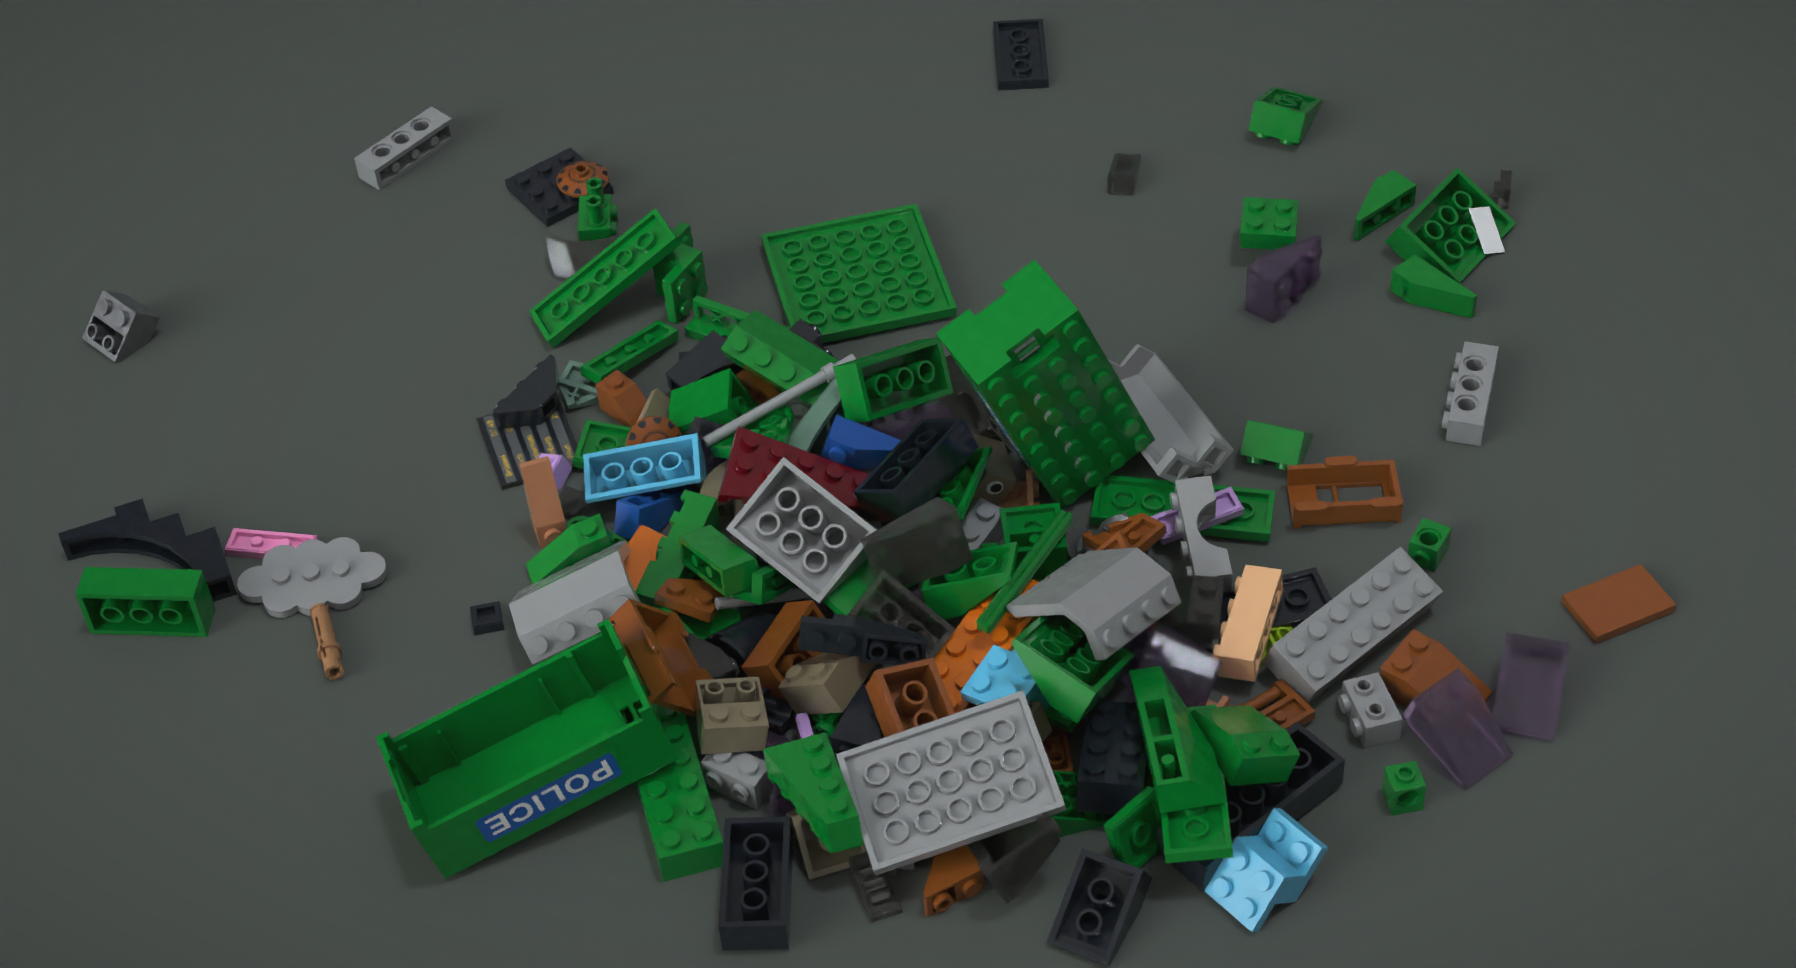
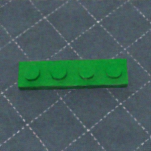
M657 320L581 366V376L598 383L616 370L624 373L679 339L678 330Z

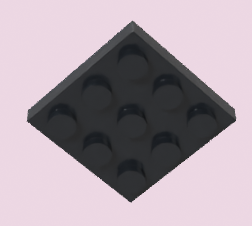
M570 147L506 179V188L549 227L579 212V197H571L562 193L557 186V176L566 166L585 160ZM609 182L603 189L604 194H614L613 186Z

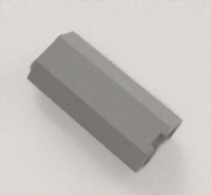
M1137 344L1120 365L1109 360L1155 438V441L1140 452L1157 475L1175 484V480L1187 479L1203 473L1205 476L1215 473L1234 449L1155 352Z

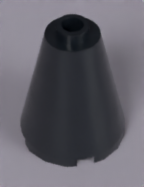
M758 611L707 636L700 644L699 655L703 653L706 660L703 666L710 673L713 679L748 677L741 667L776 617L766 611Z

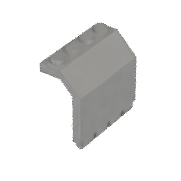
M626 540L609 546L599 553H595L572 566H568L545 579L525 587L511 600L509 607L517 635L532 665L601 632L597 624L610 618L628 599L640 602L624 565V560L630 552Z
M1138 547L1095 550L1078 554L1064 564V566H1061L1044 580H1041L1027 590L1025 594L1007 605V609L1014 617L1065 615L1085 632L1095 660H1105L1179 605L1181 600L1172 575Z

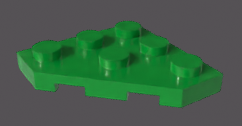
M781 406L744 428L789 444L795 416L790 406ZM735 433L710 447L714 457L728 459Z

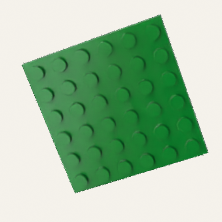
M917 203L761 234V243L788 326L791 328L800 319L808 325L813 324L822 334V343L957 316L956 304Z

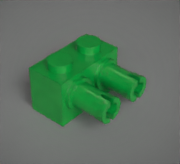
M590 178L586 182L588 196H579L578 235L581 251L603 250L613 243V238H618L617 222H614V220L619 218L617 204H612L611 194H604L601 179Z

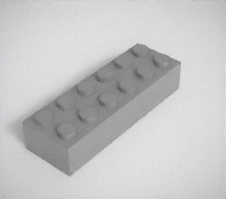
M1399 547L1273 644L1262 662L1278 679H1283L1310 704L1429 610L1443 593V590L1402 547Z

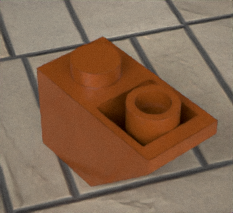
M966 845L934 856L923 891L924 913L927 917L937 912H944L953 904L965 898L973 897L985 888L984 868Z

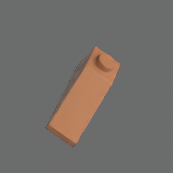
M548 456L519 464L532 525L541 549L545 548L567 529Z

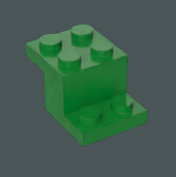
M1244 197L1240 229L1241 248L1295 251L1299 200Z
M682 221L672 230L681 242V245L653 267L656 293L665 298L668 321L678 324L684 316L690 313L693 308L692 300L696 295L705 297L708 292L702 251L693 248L691 226Z
M1060 503L999 509L1003 544L1018 542L1019 545L1014 570L1061 510ZM1065 534L1031 579L1040 582L1068 562Z

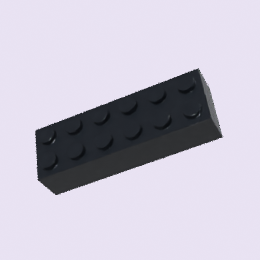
M1298 722L1287 731L1297 747L1300 757L1287 782L1230 786L1225 778L1232 843L1236 837L1257 836L1273 808H1281L1294 820H1297L1343 784L1345 759ZM1161 825L1157 829V853L1165 859ZM1223 858L1170 864L1205 892L1204 890Z

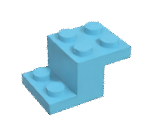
M996 645L991 647L960 691L963 700L977 706L1022 690L1028 704L1031 700L1041 702L1044 711L1050 705L1016 650L1013 649L1011 652Z
M1273 808L1257 836L1235 838L1232 843L1233 857L1223 858L1204 891L1251 932H1257L1264 924L1275 904L1297 901L1327 852L1328 847L1281 808Z

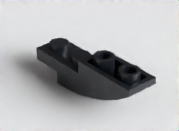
M834 614L833 619L801 616L798 650L861 656V662L897 666L924 660L926 658L928 638L898 626L855 616Z

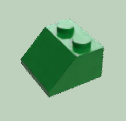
M1247 420L1240 454L1247 456V462L1264 465V461L1268 460L1276 462L1275 468L1287 471V465L1303 464L1313 438V433L1260 421Z

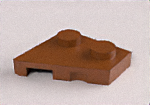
M1144 513L1129 517L1127 520L1108 524V531L1092 535L1090 531L1082 534V541L1084 545L1096 550L1120 531L1132 548L1138 547L1141 551L1145 552L1167 533L1166 524Z
M668 578L655 593L654 603L710 623L720 611L715 607V598L725 596L704 580Z

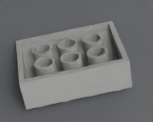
M784 457L726 528L727 531L819 604L867 559L883 539L878 530Z

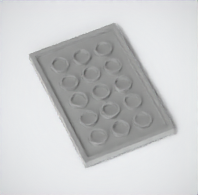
M1023 690L836 754L842 775L859 815L862 837L875 876L1066 811L1062 795Z

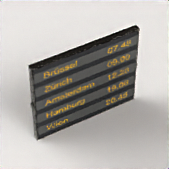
M561 402L560 407L541 425L501 429L496 424L494 414L476 418L501 490L523 485L519 464L538 459L540 453L563 455L571 464L572 470L579 469L573 467V458L578 445Z

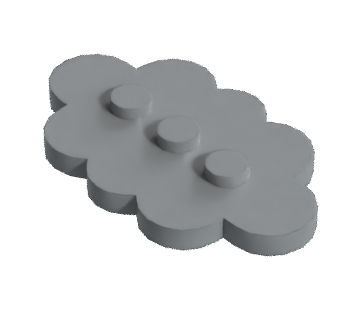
M339 537L327 544L317 539H310L304 541L296 548L290 545L273 547L264 555L261 566L251 567L242 572L238 578L237 587L240 596L245 601L250 603L263 602L265 610L273 617L285 618L292 616L298 611L311 616L310 608L317 603H325L326 606L328 605L336 610L352 608L361 600L363 589L372 588L382 583L387 577L388 570L385 559L380 554L361 552L359 544L354 539Z

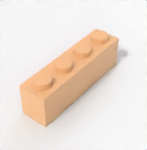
M1245 565L1242 577L1237 576L1235 582L1236 596L1235 599H1230L1228 603V621L1222 622L1220 629L1221 642L1220 645L1215 644L1212 660L1213 663H1217L1219 677L1256 681L1283 593L1282 569Z

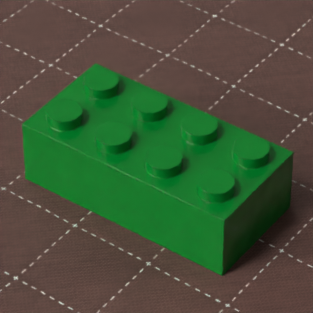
M938 337L916 340L833 366L845 418L854 422L871 421L954 393L943 345Z
M85 567L75 592L90 634L207 637L216 611L202 570Z

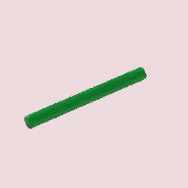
M1060 510L1016 567L1012 580L1001 587L977 619V629L979 631H984L987 634L993 631L1008 611L1007 605L1019 596L1073 523L1071 512Z

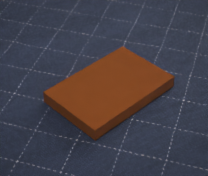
M1641 564L1563 594L1561 600L1562 604L1596 644L1674 613L1676 610L1675 602Z

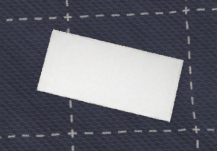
M1490 207L1468 208L1484 254L1505 252Z

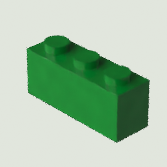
M708 525L678 536L682 563L723 596L729 597L752 587V573L759 570L757 560L713 526Z

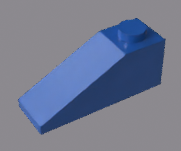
M836 414L820 456L853 469H875L901 440Z
M684 485L635 494L617 500L614 533L630 541L641 525L659 532L670 521L673 512L681 510L684 503L680 498L684 490L696 492V490Z

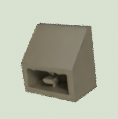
M759 677L696 680V719L701 754L763 751L766 747L769 723Z

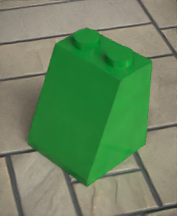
M729 368L672 390L670 404L668 405L669 420L679 428L682 436L697 433L702 448H710L705 445L702 437L758 407V403Z

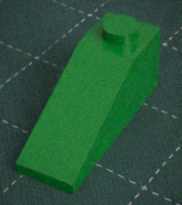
M1391 170L1385 175L1378 177L1373 182L1355 218L1354 239L1356 241L1361 240L1415 205L1417 185L1395 170Z
M1413 255L1392 269L1390 291L1408 303L1467 318L1475 316L1478 295L1417 255Z
M600 513L572 524L526 563L532 584L614 545L611 534Z

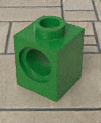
M1423 518L1409 541L1408 555L1421 568L1436 572L1449 549L1452 528Z
M1411 761L1384 766L1382 793L1391 816L1423 810L1426 784L1417 762Z

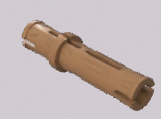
M317 603L310 608V615L318 641L317 654L318 658L323 662L325 677H328L330 680H336L342 677L345 672L341 662L342 649L341 645L336 641L329 606H326L325 603Z

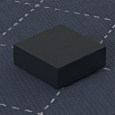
M500 601L470 607L475 636L505 630Z

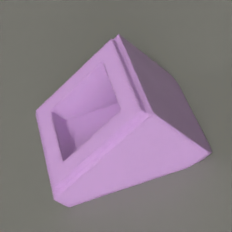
M540 453L538 458L549 457L556 487L561 490L572 470L571 464L563 455Z

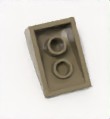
M822 653L791 667L786 672V677L778 689L796 714L805 712L807 714L841 713L848 706L875 664L861 662V656Z

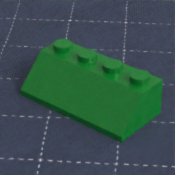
M755 310L738 323L720 348L727 359L771 384L782 393L820 372V368L832 362L834 364L839 361L758 310ZM826 381L794 400L810 409L830 383Z

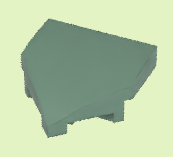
M573 360L569 361L559 378V386L568 408L572 409L599 403L596 389L597 383L581 376V366L583 363Z

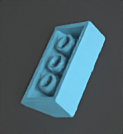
M697 433L583 454L586 503L700 483L707 477L705 453Z

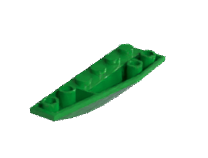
M1155 666L1129 671L1160 813L1226 803V796L1214 749L1162 667Z

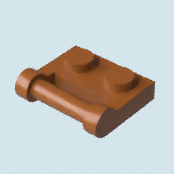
M1283 679L1272 683L1270 689L1243 705H1235H1250L1254 709L1259 710L1274 700L1279 699V701L1260 711V713L1286 730L1297 722L1304 726L1315 719V710Z

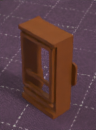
M1355 456L1327 457L1325 463L1287 465L1286 488L1293 529H1301V525L1390 522L1396 520V523H1401L1403 499L1395 460L1357 462ZM1382 486L1384 497L1372 498L1371 500L1339 502L1337 488ZM1332 489L1334 502L1318 501L1316 490Z
M628 599L609 620L612 624H615L614 628L641 681L648 687L646 690L651 693L648 697L650 702L695 716L696 680L712 679V677L705 668L700 669L684 638L689 634L679 615L674 611L669 613Z

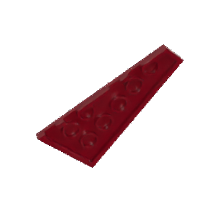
M739 426L737 428L718 493V502H727L728 499L742 500V503L746 504L784 457L848 508L859 510L862 514H865L853 492L869 474Z

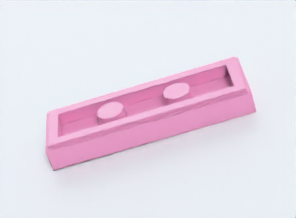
M233 528L224 551L226 556L263 559L267 551L273 547L290 545L296 548L304 541L310 539L318 540L317 535Z

